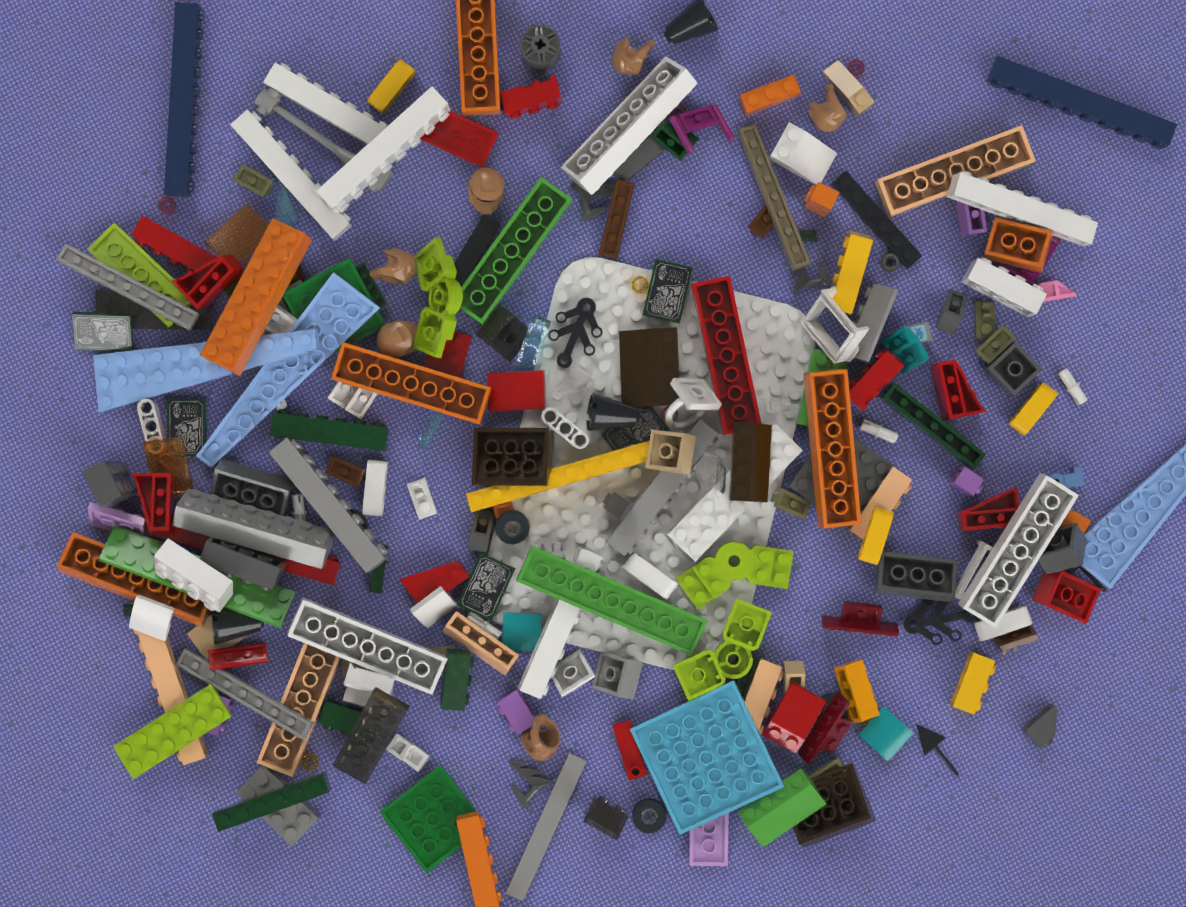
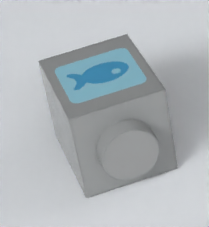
M928 322L908 326L921 343L932 341Z

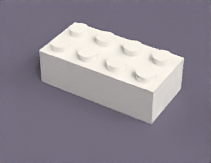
M977 258L970 263L961 283L1028 318L1038 313L1047 293L1043 292L1044 289L1036 284L1029 285L1023 277L1018 275L1014 277L1008 274L1009 270L1001 266L997 268L991 265L992 262L986 258Z
M167 539L154 555L156 574L163 579L167 578L172 581L176 588L186 590L188 595L194 600L199 599L204 602L205 607L209 610L220 612L232 597L233 581L170 539Z

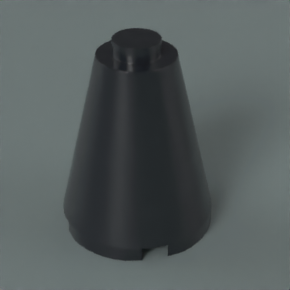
M694 0L665 27L664 35L668 42L672 41L673 44H677L719 30L711 12L705 6L704 0Z
M592 392V395H590L587 408L590 420H586L587 430L634 427L636 423H639L640 412H637L636 407L596 392Z
M224 607L220 612L213 610L214 645L259 632L261 627H264V622Z

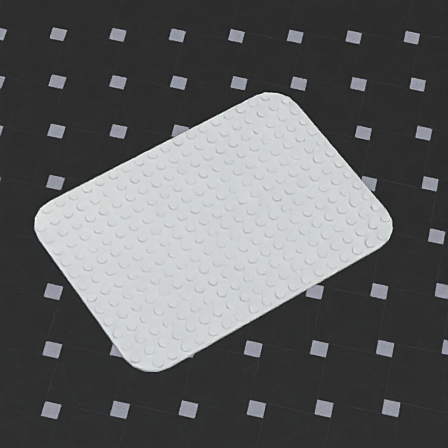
M586 257L572 262L562 271L555 285L534 371H545L546 408L556 409L588 435L589 443L584 449H577L554 431V451L551 469L613 451L601 436L606 430L589 431L586 429V420H590L587 408L592 392L622 402L619 331L677 327L679 378L704 379L713 391L691 288L692 283H697L696 281L690 280L681 321L680 324L642 316L652 270L604 258ZM733 291L761 423L768 425L776 424L793 440L804 388L803 373L807 372L811 351L815 349V340L800 323L805 318V315L788 304ZM590 298L596 304V310L593 315L598 326L603 331L602 336L594 338L591 335L592 328L586 318L583 326L590 343L595 347V353L592 356H587L584 353V346L579 336L571 354L572 364L570 367L563 369L558 366L557 357L564 353L571 333L559 337L557 341H551L548 333L550 330H558L575 323L579 316L568 318L565 323L560 324L555 318L558 312H566L576 308L579 300ZM584 304L583 309L585 311H588L590 309V305ZM563 314L558 315L559 321L565 319ZM594 329L593 331L595 336L601 333L599 329ZM556 332L550 334L552 339H556L558 336ZM590 346L587 347L586 352L589 354L592 353L593 348ZM567 357L561 358L562 364H566L568 362ZM683 404L675 411L673 421L681 422L687 420L697 410H689ZM669 406L653 407L666 424L665 414ZM545 409L524 410L520 428H550L541 418L542 412ZM705 410L700 420L718 433L716 436L718 438L717 442L712 448L707 447L704 451L707 454L701 463H695L693 466L695 471L689 478L685 477L681 482L683 486L677 494L673 492L669 497L672 500L666 509H660L658 512L660 517L654 524L650 523L646 528L648 532L642 540L638 538L634 543L637 547L633 552L678 584L667 600L622 568L630 555L627 553L623 556L606 543L622 520L604 509L605 504L602 503L608 493L612 495L615 492L632 504H635L660 472L659 470L645 468L646 462L512 500L514 510L520 511L527 517L530 529L525 540L512 545L501 541L496 535L494 528L488 556L516 569L493 617V621L503 626L504 612L542 614V632L556 598L521 584L516 579L531 545L544 544V550L552 552L551 544L562 543L566 560L572 562L580 546L603 557V566L596 573L708 620L693 655L705 649L715 651L717 646L724 641L721 633L735 598L752 604L757 584L749 583L746 578L735 581L731 580L730 588L697 610L675 578L706 556L715 558L718 548L727 542H739L749 549L754 545L766 547L776 509L774 507L775 502L770 500L772 494H778L781 488L785 469L769 485L768 503L753 502L695 562L667 533L730 469L732 434L723 436L718 410ZM548 411L545 414V420L548 422H552L556 418L555 413L552 411ZM563 423L560 426V432L563 434H567L571 430V426L568 423ZM696 423L680 430L668 427L670 429L669 432L688 434ZM578 435L575 438L576 445L583 446L586 443V438L583 435ZM510 521L505 525V530L511 534L516 533L520 528L519 523L516 521ZM735 555L729 558L730 566L738 565L739 558ZM581 608L578 613L580 614L579 621L576 625L573 624L571 632H573L569 642H566L567 644L599 652L604 651L674 670L673 664L692 656ZM729 655L728 663L732 664L737 655Z

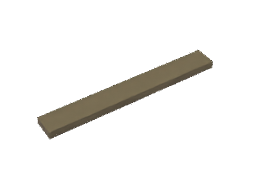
M756 124L738 129L737 134L791 270L794 271L809 266L811 264Z

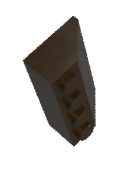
M733 422L729 483L730 501L768 503L772 425Z

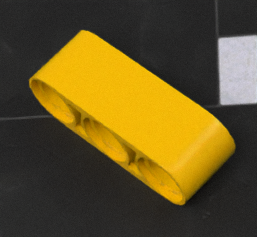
M399 59L370 95L367 103L381 114H384L414 77L416 70L402 59Z
M1042 381L1008 424L1022 436H1025L1054 401L1058 393Z
M874 506L859 551L858 560L874 565L879 563L893 520V511Z

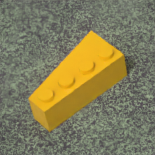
M848 230V234L844 238L842 245L844 247L843 253L839 255L837 266H839L838 272L834 273L832 284L837 288V293L832 299L844 313L848 314L853 313L873 243L870 235Z

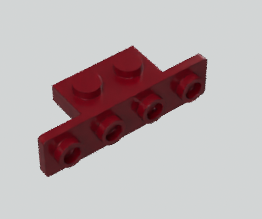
M844 601L841 617L822 615L821 618L822 628L830 631L843 630L849 633L861 632L868 635L879 634L886 637L899 636L897 623L880 622L882 605Z
M836 692L798 751L800 757L807 764L812 763L820 750L834 752L853 723L849 717L842 716L850 702L839 692Z

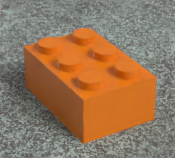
M995 217L984 253L985 258L990 261L1042 273L1052 240V231Z

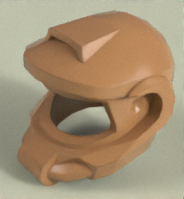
M625 36L616 45L611 58L612 66L621 75H639L651 49L655 46V42L650 39L638 50L630 47L631 41L628 40L629 37Z
M832 84L826 85L827 101L819 105L810 102L808 104L810 108L809 116L819 130L827 133L836 131L847 118V114L840 104Z
M485 167L476 170L468 179L469 201L481 215L492 214V212L497 210L499 204L502 203L503 189L505 187L504 178L495 169Z
M398 248L384 249L383 253L385 254V259L388 260V264L376 270H371L370 276L374 280L406 285L417 272L415 257L411 253Z
M403 320L387 323L380 328L378 333V348L384 355L395 357L396 359H400L415 351V348H412L418 325L412 322H404Z
M543 713L533 718L532 727L523 731L520 737L528 755L537 761L550 759L556 753L561 741L555 722ZM540 726H544V727H546L548 730H547V731H543V730L540 729L539 727H540Z

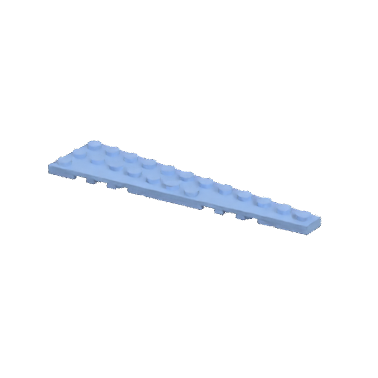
M333 272L289 331L296 332L316 329L319 349L264 365L196 457L211 468L217 464L342 345V342H345L374 315L380 307Z
M317 330L262 335L243 371L319 349ZM206 342L93 355L98 410L101 413L127 404L136 403L143 399L157 397L168 392H174L182 388L232 375L233 373L200 356Z
M1186 444L1084 534L1087 542L1081 567L1108 589L1112 588L1186 495Z

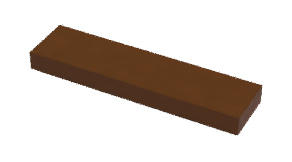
M616 179L599 250L600 255L616 259L618 257L635 183Z

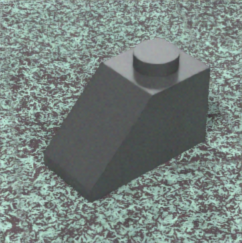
M949 289L938 316L937 329L954 335L963 318L967 295Z
M615 492L612 495L608 493L602 502L605 504L604 509L622 521L634 505Z
M485 508L476 511L470 532L468 549L487 553L495 518L493 509Z
M1048 705L1021 728L1039 748H1045L1053 741L1052 738L1055 737L1056 706Z

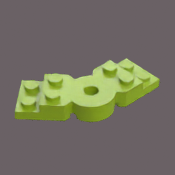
M435 237L414 256L417 261V275L421 289L430 293L429 307L426 306L421 312L412 348L433 357L441 358L446 340L453 339L457 323L455 314L461 307L463 292L461 285L455 280L457 271L452 256L446 255L442 239Z
M727 542L718 548L715 558L706 556L675 579L697 610H699L730 588L731 580L735 581L746 578L751 584L788 589L794 551L754 545L749 549L739 542ZM733 555L739 558V563L736 566H730L729 558Z
M735 598L721 633L724 641L717 646L715 651L705 649L672 665L688 701L723 686L726 677L738 679L749 672L753 663L751 651L759 648L772 614L771 611ZM736 654L738 661L735 664L728 663L729 655Z

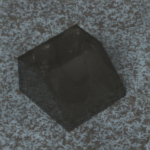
M501 305L498 306L476 333L480 339L509 362H511L533 334L527 326Z
M594 795L583 815V822L618 840L628 818V814L625 813L626 809L617 804L616 806L609 804L610 800L602 795H599V797Z

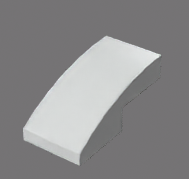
M398 733L386 748V750L398 759L406 762L417 772L421 771L431 757Z

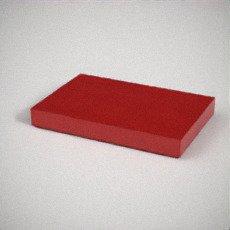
M544 370L487 373L488 387L492 388L488 400L489 412L546 409Z

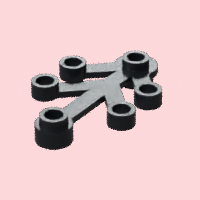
M590 298L579 300L576 308L566 312H558L555 318L560 324L565 323L568 318L579 316L575 323L558 330H550L548 333L551 341H557L559 337L571 333L564 353L557 357V364L563 369L570 367L572 364L571 354L579 336L584 346V353L587 356H592L595 353V347L590 343L583 326L586 318L592 328L591 335L594 338L602 336L603 331L598 326L593 315L596 310V304ZM584 304L590 305V309L588 311H585L583 309ZM563 314L565 319L559 321L558 315ZM594 329H599L600 335L595 336L593 334ZM552 332H556L558 334L556 339H552L550 337V334ZM589 346L593 348V352L590 354L586 352V348ZM562 357L568 358V362L566 364L561 363Z
M923 599L922 605L916 614L906 617L903 626L909 634L919 633L929 639L933 645L938 646L943 640L942 635L939 633L933 634L925 626L931 625L947 635L952 642H958L962 636L961 632L956 629L952 630L943 623L958 620L972 623L976 620L977 616H967V610L965 609L962 612L941 615L946 606L951 604V602L940 601L929 618L922 619L927 609L931 608L934 604V600H930L931 605H926L924 602L926 599ZM915 621L917 626L911 627L910 622ZM952 633H957L959 638L954 639ZM933 637H939L940 641L934 642Z

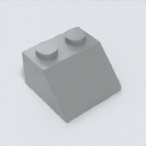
M604 651L600 652L592 688L616 697L634 699L643 662Z

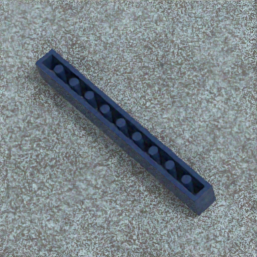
M175 2L164 194L173 197H191V192H194L192 173H195V162H193V154H196L197 151L194 135L198 133L195 116L199 114V106L196 105V99L200 96V87L197 86L198 78L201 77V67H198L199 59H202L200 40H203L201 21H204V10H202L198 3Z
M1000 56L994 59L986 80L995 88H1006L1009 93L1024 95L1029 101H1040L1044 103L1045 107L1051 109L1056 107L1061 109V112L1066 115H1077L1084 122L1092 121L1098 123L1097 126L1100 128H1111L1116 130L1115 133L1119 135L1132 136L1133 140L1137 142H1148L1155 149L1161 150L1168 147L1177 127L1176 123Z

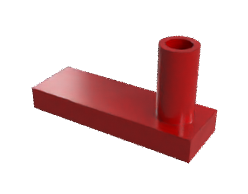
M631 719L612 724L628 780L646 776L647 772L641 752L630 731L633 728Z

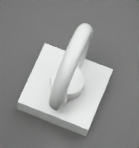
M673 378L670 385L680 398L675 400L667 409L665 422L672 429H685L696 423L703 416L705 410H719L722 404L704 379ZM683 404L689 410H697L687 420L681 422L673 421L675 411Z

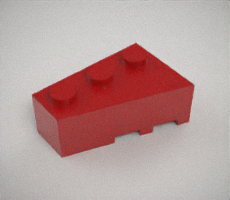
M956 359L930 365L943 421L986 412L976 398V393L972 391L968 384V379Z
M132 473L149 531L153 535H173L175 477L171 473Z
M1018 487L1009 488L957 511L959 530L967 531L1006 527L1019 507Z
M458 560L400 578V581L415 602L419 603L440 586L448 592L470 575Z

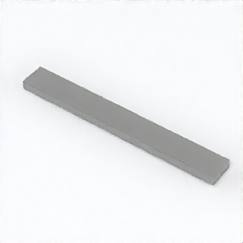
M68 244L64 245L56 258L57 262L189 331L192 330L200 316L198 312Z
M184 648L176 663L180 668L209 685L213 684L217 690L300 739H306L314 723L313 721L224 669L210 670L209 660L194 651Z
M569 752L506 890V894L521 901L524 900L587 760Z

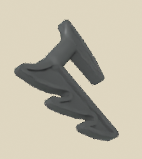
M605 183V187L608 189L600 186L593 195L589 194L579 185L573 186L579 193L583 207V216L580 218V221L592 219L607 210L606 207L591 209L589 199L613 195L615 185Z
M817 262L819 278L808 279L806 267L793 271L792 279L800 273L795 283L794 294H797L801 289L817 285H824L827 288L831 287L828 275L821 262Z
M510 760L509 764L532 785V788L526 794L516 785H512V789L520 803L526 809H529L530 800L544 786L551 785L552 781L544 777L532 776L540 774V770L521 768V766L527 765L526 762Z

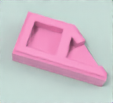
M1058 280L1037 284L1044 289L1043 292L1047 293L1043 302L1077 296L1074 291L1068 289Z

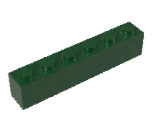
M892 383L881 396L880 400L970 470L975 469L986 455V453L896 383Z
M279 410L278 414L273 413L270 436L380 451L387 450L389 428H385L383 423L374 422L373 426L366 425V421L355 420L354 423H347V419L335 418V421L328 420V416L317 415L316 418H309V414L297 413V416H292L290 411Z
M324 771L217 809L212 813V817L217 831L220 832L329 793L332 788L327 773Z

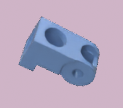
M1081 466L1071 467V473H1051L1048 475L1066 488L1085 485Z

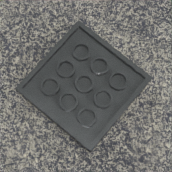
M854 438L861 513L871 496L879 488L882 480L890 472V468L894 465ZM810 452L788 484V487L816 505Z

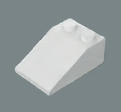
M789 122L769 159L810 183L817 185L818 182H822L837 152L808 132Z

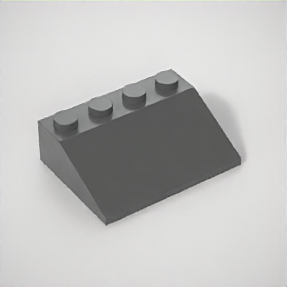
M221 459L214 470L210 494L286 516L294 483L291 479Z

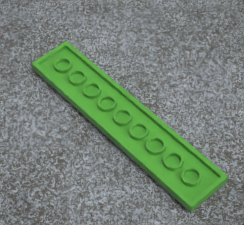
M114 525L101 552L99 561L188 594L183 588L181 590L176 588L169 579H163L156 574L154 555L164 544L163 542ZM226 576L233 581V595L224 608L282 628L295 598V591L278 585L273 590H263L255 583L251 582V584L242 582L239 577Z
M533 545L530 546L516 579L521 584L689 655H693L708 621Z

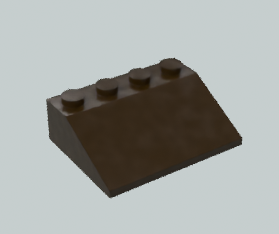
M677 327L619 331L622 403L633 407L670 406L675 400L680 398L670 385L673 378H679Z
M474 428L472 486H548L554 451V431L550 428Z
M853 763L811 778L827 805L793 828L799 845L808 847L876 821Z

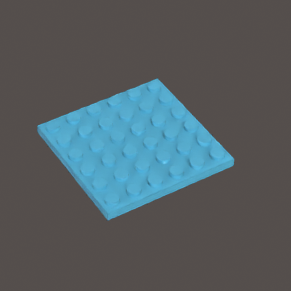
M734 680L630 729L679 835L785 787Z

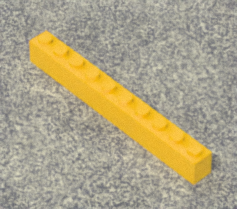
M649 441L550 469L548 486H491L466 493L471 512L644 463L647 460Z

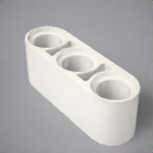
M143 399L138 403L137 411L146 446L151 453L161 454L167 450V439L160 411L155 401ZM146 403H150L152 406L149 413L144 411ZM152 421H154L157 426L155 431L151 432L148 427L149 423ZM156 440L161 442L159 450H155L153 447V443Z
M546 408L542 412V421L577 449L587 447L589 443L588 435L556 409ZM548 411H552L556 415L555 420L552 422L545 420V414ZM563 423H568L571 426V430L567 434L560 432V426ZM578 435H583L586 438V443L583 446H578L575 443V438Z
M368 459L363 515L383 516L388 461Z
M632 552L622 568L666 600L678 585L635 552Z
M1026 605L1007 610L996 628L983 620L974 622L980 641H985L1032 624Z

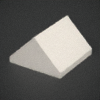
M579 649L556 663L557 671L552 680L563 697L593 679L595 673Z

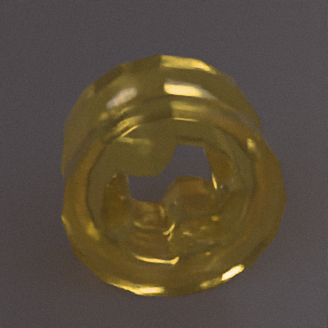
M643 276L635 277L631 284L632 290L637 294L645 293L649 286L648 280ZM637 280H639V282L640 280L645 282L643 284V286L645 287L643 290H641V288L639 290L635 288L637 285L635 282Z
M307 753L301 759L302 768L307 771L314 770L319 764V758L315 753ZM306 757L314 758V766L306 765Z

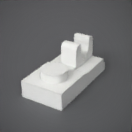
M425 477L408 483L407 487L419 520L437 514Z

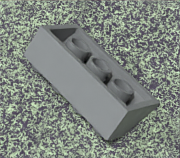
M875 283L871 287H867L864 293L865 303L864 305L860 304L856 313L859 316L856 323L853 322V324L857 328L868 326L869 330L858 344L859 352L853 358L854 361L862 364L870 361L898 290Z

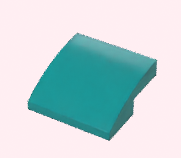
M908 326L902 327L882 340L885 350L888 348L904 363L903 368L900 370L901 375L910 372L930 359L924 346Z
M504 612L502 643L512 651L533 652L541 635L542 614Z
M883 706L879 711L880 715L873 717L858 735L889 762L914 733Z

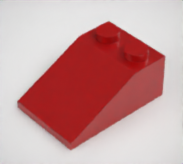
M1044 571L1032 601L1087 624L1101 589L1064 571L1046 574Z
M792 682L766 721L762 736L796 754L809 734L826 700Z

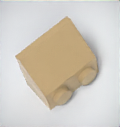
M651 430L645 468L690 475L696 437L686 433Z

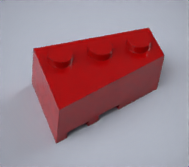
M551 75V80L543 82L536 80L533 81L534 84L524 87L521 85L500 92L506 118L510 117L513 120L522 117L521 114L529 113V115L539 113L540 109L547 108L548 110L558 108L562 101L556 75Z
M232 254L222 255L172 282L197 310L208 308L242 272L244 267Z
M888 348L885 351L880 350L874 357L876 361L871 366L867 364L861 370L863 375L858 380L854 378L849 383L850 400L862 411L867 408L870 401L877 397L879 392L904 366V363Z

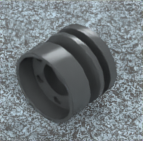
M535 25L525 31L520 41L521 56L524 63L535 71H547L558 63L561 56L560 39L551 27ZM540 43H543L544 47H542L541 50H538L537 46H539Z

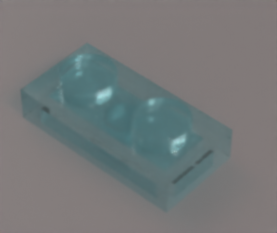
M437 412L435 415L432 414L427 422L429 427L426 432L422 431L420 434L418 446L427 450L445 417L444 415Z

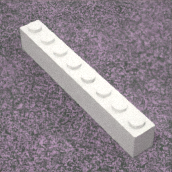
M274 63L264 80V84L267 87H272L284 97L366 145L389 126L382 121L378 123L372 120L374 117L365 111L360 113L356 110L357 107L348 101L346 104L340 101L341 97L333 92L330 94L323 91L324 87L316 82L314 84L307 81L308 78L299 72L297 75L292 73L291 68L284 63H281V65Z
M246 110L230 125L329 236L336 241L352 226L349 223L351 220L345 212L335 213L316 192L321 185L319 183L314 184L310 180L313 176L306 168L304 170L300 169L298 166L300 162L293 154L289 156L285 152L287 147L280 140L278 142L272 137L274 133L268 126L264 128L259 123L262 119L255 112L251 114Z
M961 171L952 177L947 197L1017 223L1050 230L1053 236L1080 246L1091 245L1098 222L1093 221L1090 216H1079L1073 210L1060 209L1054 203L1046 204L1041 202V199L1038 197H1027L1021 191L1008 190L1002 184L994 185L989 183L988 179L972 177V174L966 171Z
M579 546L572 562L594 572H599L603 566V557ZM556 598L519 682L518 689L539 699L542 698V695L545 696L547 694L549 679L554 677L557 671L556 663L564 655L565 650L563 647L572 637L573 632H571L573 624L576 625L579 621L580 614L578 613L580 608Z

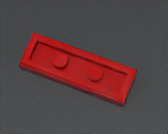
M266 643L208 650L210 670L268 663Z

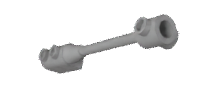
M269 86L268 89H263L254 102L257 106L255 110L262 115L278 113L334 152L344 164H347L355 156V154L337 146L281 107L280 98L282 95ZM391 170L385 174L382 172L377 177L378 181L371 187L367 186V188L374 193L376 190L381 192L394 173Z

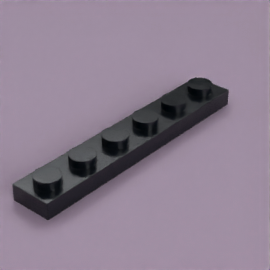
M847 171L831 183L887 248L899 258V261L906 269L922 257L918 250Z

